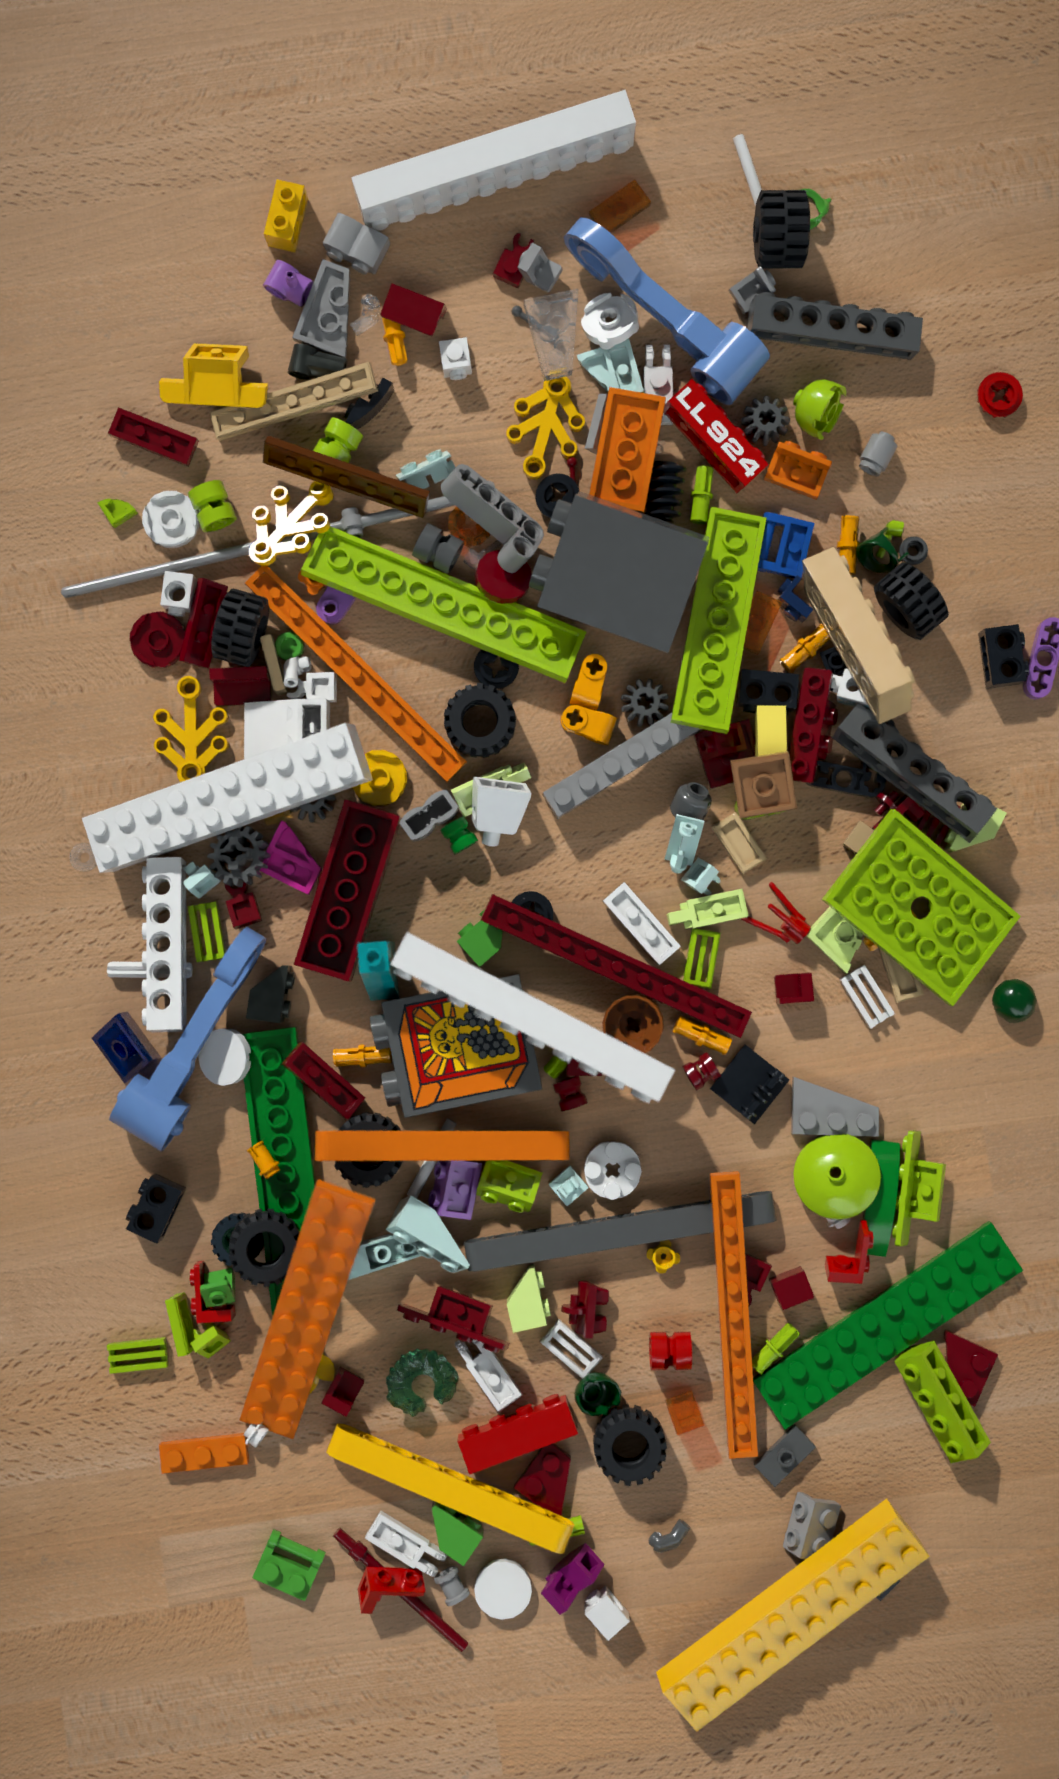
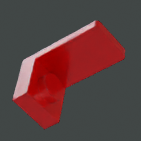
M860 1220L855 1257H847L845 1255L826 1256L825 1270L828 1282L863 1283L864 1273H868L870 1267V1258L867 1255L868 1248L872 1249L873 1231L868 1230L866 1220Z
M198 1261L194 1264V1269H190L189 1275L190 1285L195 1286V1298L191 1299V1313L196 1315V1323L232 1321L236 1316L235 1305L224 1304L207 1308L200 1292V1286L204 1285L205 1266L204 1261Z
M366 1567L357 1589L361 1614H372L376 1603L380 1602L382 1595L424 1596L426 1591L421 1570L417 1568Z

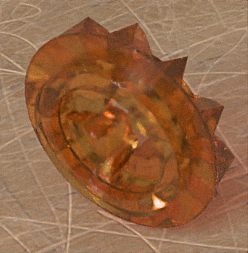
M456 506L448 519L450 534L465 541L464 546L469 548L477 545L481 546L483 542L490 538L491 534L479 524L475 525V535L470 529H462L466 525V514Z

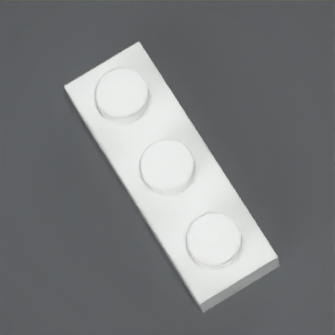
M625 882L603 900L606 906L658 965L662 964L681 947Z

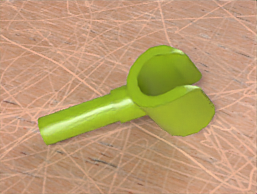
M892 520L886 524V527L889 529L885 532V536L890 542L892 536L901 537L904 522ZM880 547L876 556L883 558L886 550Z

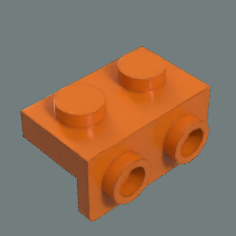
M779 442L764 480L817 500L832 461L827 460V456L817 451L809 453L801 450V447L794 442Z

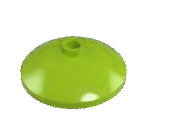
M849 1134L821 1135L813 1139L799 1153L794 1166V1185L800 1199L812 1212L824 1218L843 1220L859 1215L873 1203L880 1188L881 1172L876 1156L863 1141ZM834 1168L840 1169V1177L833 1178L830 1175L831 1170Z

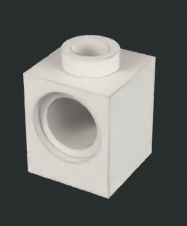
M165 571L160 605L165 610H168V614L185 616V612L190 613L198 579L193 574ZM177 589H185V597L181 601H173V593Z
M606 1586L600 1591L598 1589L594 1590L586 1598V1604L584 1605L585 1615L608 1641L630 1622L628 1610Z

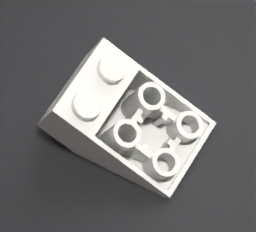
M291 699L244 703V759L330 729L329 701L327 699Z

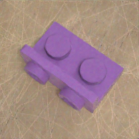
M438 1161L434 1168L435 1182L433 1190L429 1194V1206L439 1216L471 1220L482 1163L478 1161Z

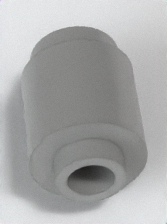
M880 431L879 434L873 433L859 458L861 461L859 468L872 476L878 477L881 472L886 470L898 447L894 442L895 438L883 431Z

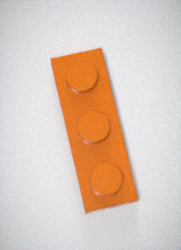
M244 1433L161 1442L159 1444L161 1472L164 1474L246 1465L249 1463L248 1444H245L247 1437L244 1436Z

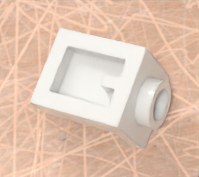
M467 337L439 341L444 378L450 377L451 380H460L466 378L468 374H472Z

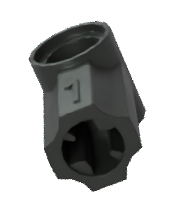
M296 343L293 346L287 373L298 379L312 380V378H318L346 369L347 358L321 353L312 346Z

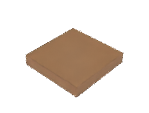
M788 751L730 761L739 818L797 809Z

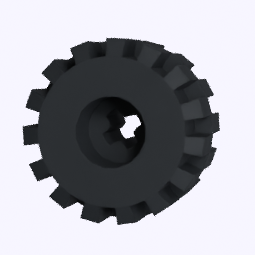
M761 190L756 202L753 222L754 253L758 268L760 266L762 269L803 268L808 255L810 240V205L806 191Z

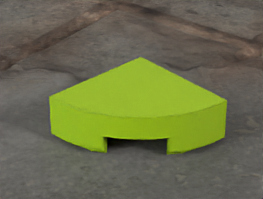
M104 499L98 502V505L114 528L138 514L132 505L122 500Z

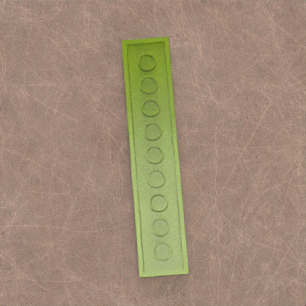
M331 526L327 532L318 533L301 569L302 576L563 683L567 681L586 635V631L516 602L500 604L491 601L475 585Z

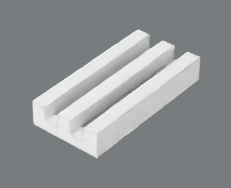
M865 965L839 980L870 1029L895 1014ZM858 975H863L885 1010L884 1013L880 1012ZM853 979L876 1018L871 1019L848 981Z
M560 1319L556 1321L555 1325L540 1340L547 1349L582 1379L590 1374L603 1358L602 1355ZM559 1329L562 1330L594 1359L590 1361L557 1331ZM552 1337L587 1367L584 1370L550 1342Z

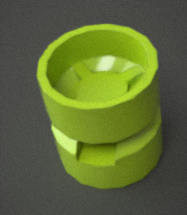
M332 417L324 430L326 437L318 440L313 451L349 463L352 458L350 451L357 450L363 435L348 423Z
M221 480L202 483L188 492L193 509L199 511L197 519L203 532H214L223 529L237 520L232 504L226 502L228 495Z

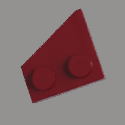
M945 1329V1361L969 1404L975 1407L998 1354Z
M554 1443L542 1447L514 1484V1489L537 1506L562 1515L571 1455Z

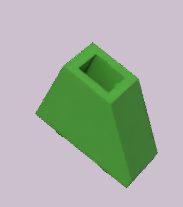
M479 921L475 926L470 922L458 932L461 937L457 941L458 944L479 967L502 947V930L482 921Z
M433 1501L432 1513L439 1549L464 1566L483 1538L484 1528L481 1527L482 1523L468 1515L466 1517L454 1509Z

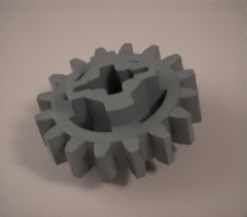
M242 826L225 832L226 835L224 836L216 835L219 840L218 843H210V847L215 849L214 853L207 856V858L214 860V863L209 868L217 871L215 877L221 881L223 880V883L232 886L234 883L239 888L243 886V882L252 885L253 876L261 879L262 875L259 870L261 868H268V865L263 861L270 857V854L264 851L269 844L261 840L263 835L257 831L254 832L255 829L250 826L245 828ZM247 839L251 841L254 849L249 848L250 843L247 842ZM224 863L228 864V869L231 870V873L226 869Z

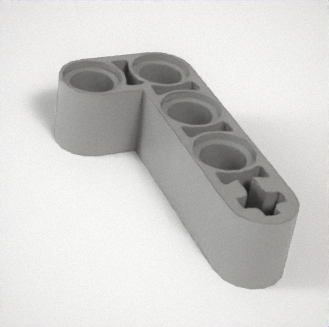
M464 464L456 466L441 484L443 495L503 544L497 557L498 563L509 573L517 572L534 555L544 537L542 527L472 468Z

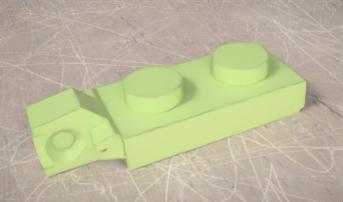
M525 763L514 767L510 765L502 766L480 776L482 778L519 783L531 779L530 772ZM473 780L451 789L464 817L472 814Z
M743 889L690 899L685 903L679 904L680 911L666 914L669 926L684 923L685 929H694L749 917Z

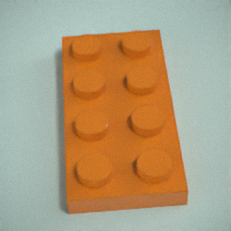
M609 387L589 495L640 513L645 512L666 397Z

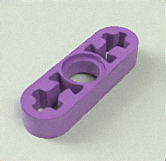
M1047 618L1037 627L1028 662L1029 675L1026 677L1027 681L1023 682V691L1031 699H1040L1051 691L1059 660L1058 618ZM1051 624L1054 625L1053 630L1057 631V634L1050 638L1049 645H1040V642L1045 643L1048 640L1049 632L1045 631V628ZM1040 651H1047L1051 655L1052 660L1049 666H1042L1038 663L1037 654ZM1039 672H1048V675L1043 674L1040 678V685L1044 686V689L1036 693L1035 687L1031 686V683L1038 679Z

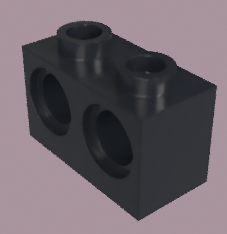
M1019 624L985 628L980 631L978 636L986 689L1020 685L1027 681L1029 665L1028 661L1024 660L1022 648L1025 647V636L1023 631H1020ZM998 636H1004L1008 640V649H1003L998 645ZM1002 664H1008L1012 668L1013 673L1011 677L1003 675L1001 671Z
M742 669L739 673L736 707H743V712L756 713L757 706H786L787 716L788 712H793L797 706L799 674ZM749 685L758 687L760 697L757 699L748 697L746 687ZM776 688H783L788 692L787 701L781 702L776 699L774 695Z
M158 1174L150 1176L149 1179L145 1178L138 1190V1194L141 1195L138 1204H133L127 1213L125 1220L129 1221L126 1230L158 1244L164 1238L186 1187ZM155 1187H161L165 1190V1201H158L154 1197ZM143 1213H148L153 1217V1227H146L142 1223Z

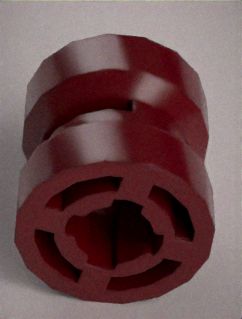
M707 1052L700 1055L696 1062H688L682 1066L696 1091L704 1087L705 1082L709 1080L714 1081L721 1077L716 1065ZM697 1066L699 1067L700 1071L702 1072L704 1078H702L700 1072H699L698 1069L696 1068Z
M573 1076L552 1084L555 1093L559 1094L560 1097L559 1106L561 1112L588 1103L586 1095L581 1092L580 1086L582 1083L579 1076Z

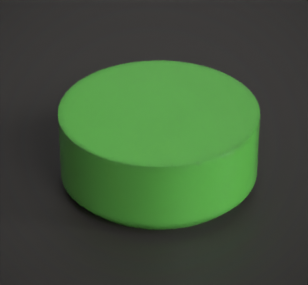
M293 632L282 633L275 641L277 655L284 661L293 657H301L304 652V643Z

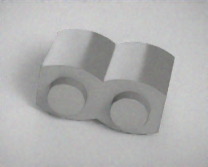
M338 213L323 241V245L327 251L326 254L337 262H342V260L351 262L353 269L366 275L367 272L376 274L390 246V241L381 232L362 225L349 216Z
M447 790L438 791L426 800L423 807H417L407 812L401 819L400 825L413 842L420 841L428 837L434 831L436 825H442L452 820L458 813L459 807Z

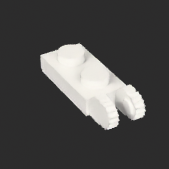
M646 345V367L643 370L644 393L666 397V404L673 397L670 345H663V367H653L654 349L652 345ZM663 413L661 425H673V422Z
M473 1339V1343L476 1344L481 1352L472 1357L466 1344L462 1340H458L455 1342V1346L466 1361V1367L498 1412L522 1396V1392L495 1353L483 1348L484 1343Z
M381 1510L365 1535L366 1540L413 1569L416 1567L432 1577L436 1576L438 1569L432 1563L421 1558L424 1551L439 1561H445L448 1556L440 1551L437 1545L429 1543L430 1540Z

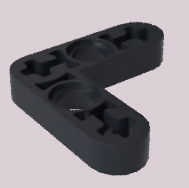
M892 719L884 722L886 724L893 725L896 728L895 723ZM867 732L866 737L874 740V735L870 732ZM887 749L889 755L892 753L891 749ZM817 761L820 773L828 774L829 768L833 769L830 776V785L826 784L828 778L819 777L812 784L806 783L814 788L873 798L884 791L886 779L879 773H876L874 783L878 784V788L873 789L871 793L868 792L869 788L864 785V782L869 781L872 772H866V767L871 770L873 769L863 761L861 762L860 769ZM844 771L850 775L851 783L848 787H840L836 783V775L839 772Z

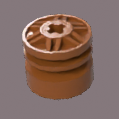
M639 994L625 995L615 1000L606 1010L602 1021L603 1033L644 1054L651 1051L657 1045L664 1029L663 1015L658 1005L650 998ZM629 1017H632L634 1020L637 1018L641 1020L639 1024L640 1031L635 1029L629 1031L627 1029Z

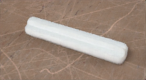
M109 962L107 974L108 977L146 978V968H143L142 962ZM186 962V978L192 977L193 967L192 963ZM168 966L160 968L157 973L158 978H168L170 969Z

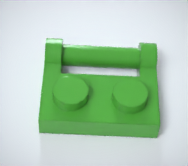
M273 1529L252 1578L305 1601L326 1552L321 1549L315 1551L281 1536L280 1531ZM276 1546L312 1562L311 1566H305L273 1552Z

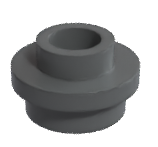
M916 536L906 538L899 547L900 557L908 552L909 547L916 548L918 553L916 556L909 554L902 561L910 565L922 563L928 554L927 544L923 539Z

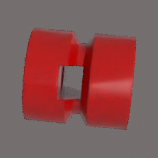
M650 1332V1369L667 1370L669 1366H673L675 1370H691V1332H674L672 1336H668L666 1332Z

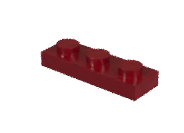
M119 407L108 431V434L113 438L189 467L199 443L196 437Z
M198 578L179 661L209 669L212 657L211 640L220 605L227 594L228 586L205 578Z
M299 1042L282 1063L285 1068L344 1120H348L365 1099L358 1090L303 1042Z

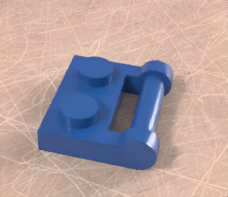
M765 512L763 517H766V524L757 571L769 572L793 579L797 575L802 578V560L807 557L815 523ZM775 526H781L783 531L775 563L767 561Z

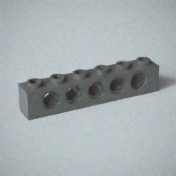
M763 292L759 295L756 294L750 303L747 329L759 339L912 360L920 352L923 318L914 317V314L910 312L892 314L887 313L882 308L864 310L859 309V306L854 304L835 306L825 300L807 302L797 296L785 299L778 298L773 293ZM773 313H781L784 316L785 321H777ZM801 316L809 317L813 325L808 326L804 324ZM829 320L837 321L840 329L832 328ZM857 324H863L867 328L868 333L860 332ZM885 328L892 329L895 337L888 336Z
M860 703L848 714L832 737L969 843L997 810L988 797L972 790L964 779L955 777L946 770L943 763L926 755L918 744L905 739L893 725L884 722L879 724L871 709L863 707ZM864 732L872 733L875 739L867 738ZM887 749L894 750L898 757L889 755ZM910 767L919 769L921 775L914 774ZM933 784L940 785L944 793L935 790ZM957 802L963 803L967 807V811L960 809Z

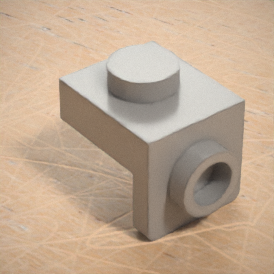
M534 243L530 245L528 250L523 252L517 267L526 282L546 292L551 291L563 271L559 264L548 259L542 247Z
M760 266L728 291L742 313L745 314L749 311L750 303L756 294L759 295L763 292L774 293L776 291L774 287L776 282L768 270L764 271Z

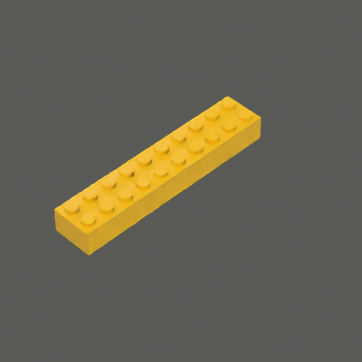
M886 1498L659 1669L656 1673L663 1694L695 1731H699L929 1558V1554L918 1536Z

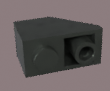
M282 965L250 989L246 1019L283 1023L284 1017L289 1018L291 1001L287 1000L288 989H293L295 972H291L292 966Z

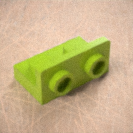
M507 1160L486 1161L476 1195L481 1196L480 1198L488 1203L495 1204L499 1202L505 1204L514 1212H530L543 1172Z

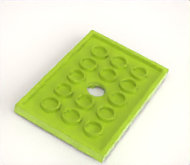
M890 809L822 898V901L949 1006L955 1005L1021 917L895 809ZM918 897H925L929 901L928 907L930 912L923 919H917L911 912L912 902Z

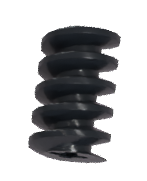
M654 461L653 478L650 481V488L652 489L648 491L650 501L646 504V508L650 512L646 513V515L672 524L674 523L672 521L673 518L681 517V512L674 510V507L681 506L683 502L675 499V496L682 495L684 490L677 488L676 485L685 483V479L679 477L678 473L686 472V467L675 462Z

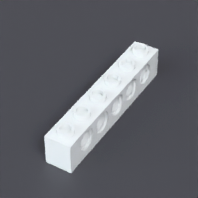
M182 857L146 858V866L142 867L143 883H146V894L142 896V909L146 911V923L142 924L143 940H146V951L142 952V966L146 968V980L142 981V995L146 997V1008L142 1010V1024L146 1026L147 1031L152 1033L184 1032L187 1027L186 887L182 883L186 880V872L183 869L186 867V861ZM162 882H169V891L164 895H159L157 892L158 886ZM162 910H169V920L165 923H158V914ZM163 938H169V948L164 952H159L157 948L158 942ZM168 966L170 969L169 977L166 980L159 981L157 976L159 969ZM162 995H168L170 997L169 1006L166 1009L160 1010L157 1005L158 999Z

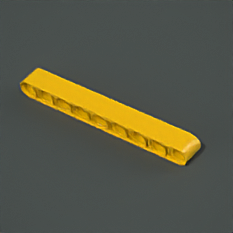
M338 1423L326 1450L329 1456L555 1553H564L575 1526L572 1521L561 1515L346 1424Z

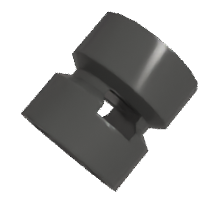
M428 523L415 544L412 556L425 563L432 561L434 568L449 574L462 552L465 541L451 534L444 536L442 529Z

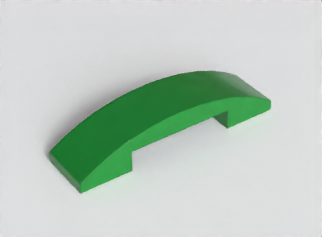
M871 1139L870 1149L877 1158L881 1172V1182L875 1200L863 1213V1220L867 1221L868 1230L873 1231L872 1249L868 1248L867 1255L886 1257L897 1200L900 1143Z

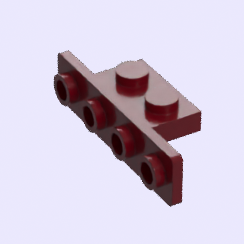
M804 669L789 751L792 777L795 782L812 784L814 782L817 761L826 760L827 753H830L832 750L833 738L831 730L832 725H835L837 722L838 710L836 705L829 700L833 678L831 670Z
M437 1287L429 1313L407 1304L398 1305L397 1311L404 1313V1319L419 1323L420 1319L430 1323L429 1328L442 1333H446L447 1329L456 1332L457 1339L472 1343L473 1339L484 1343L483 1348L499 1353L500 1349L506 1350L510 1345L509 1342L484 1333L493 1305L445 1287Z

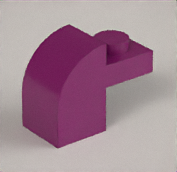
M584 1543L571 1551L549 1572L545 1578L548 1582L541 1591V1594L561 1615L569 1609L579 1591L595 1582L605 1564Z

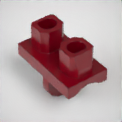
M893 791L888 797L883 793H879L876 796L880 805L874 812L878 816H881L886 810L889 812L890 809H895L901 815L904 813L914 823L926 812L922 806L906 794L896 804L894 802L900 797L896 791ZM887 813L872 827L873 830L877 828Z
M579 1281L578 1295L571 1294L570 1304H563L561 1306V1312L569 1314V1324L575 1325V1333L583 1335L584 1338L593 1339L594 1334L606 1332V1316L595 1314L596 1305H607L609 1302V1290L588 1281Z

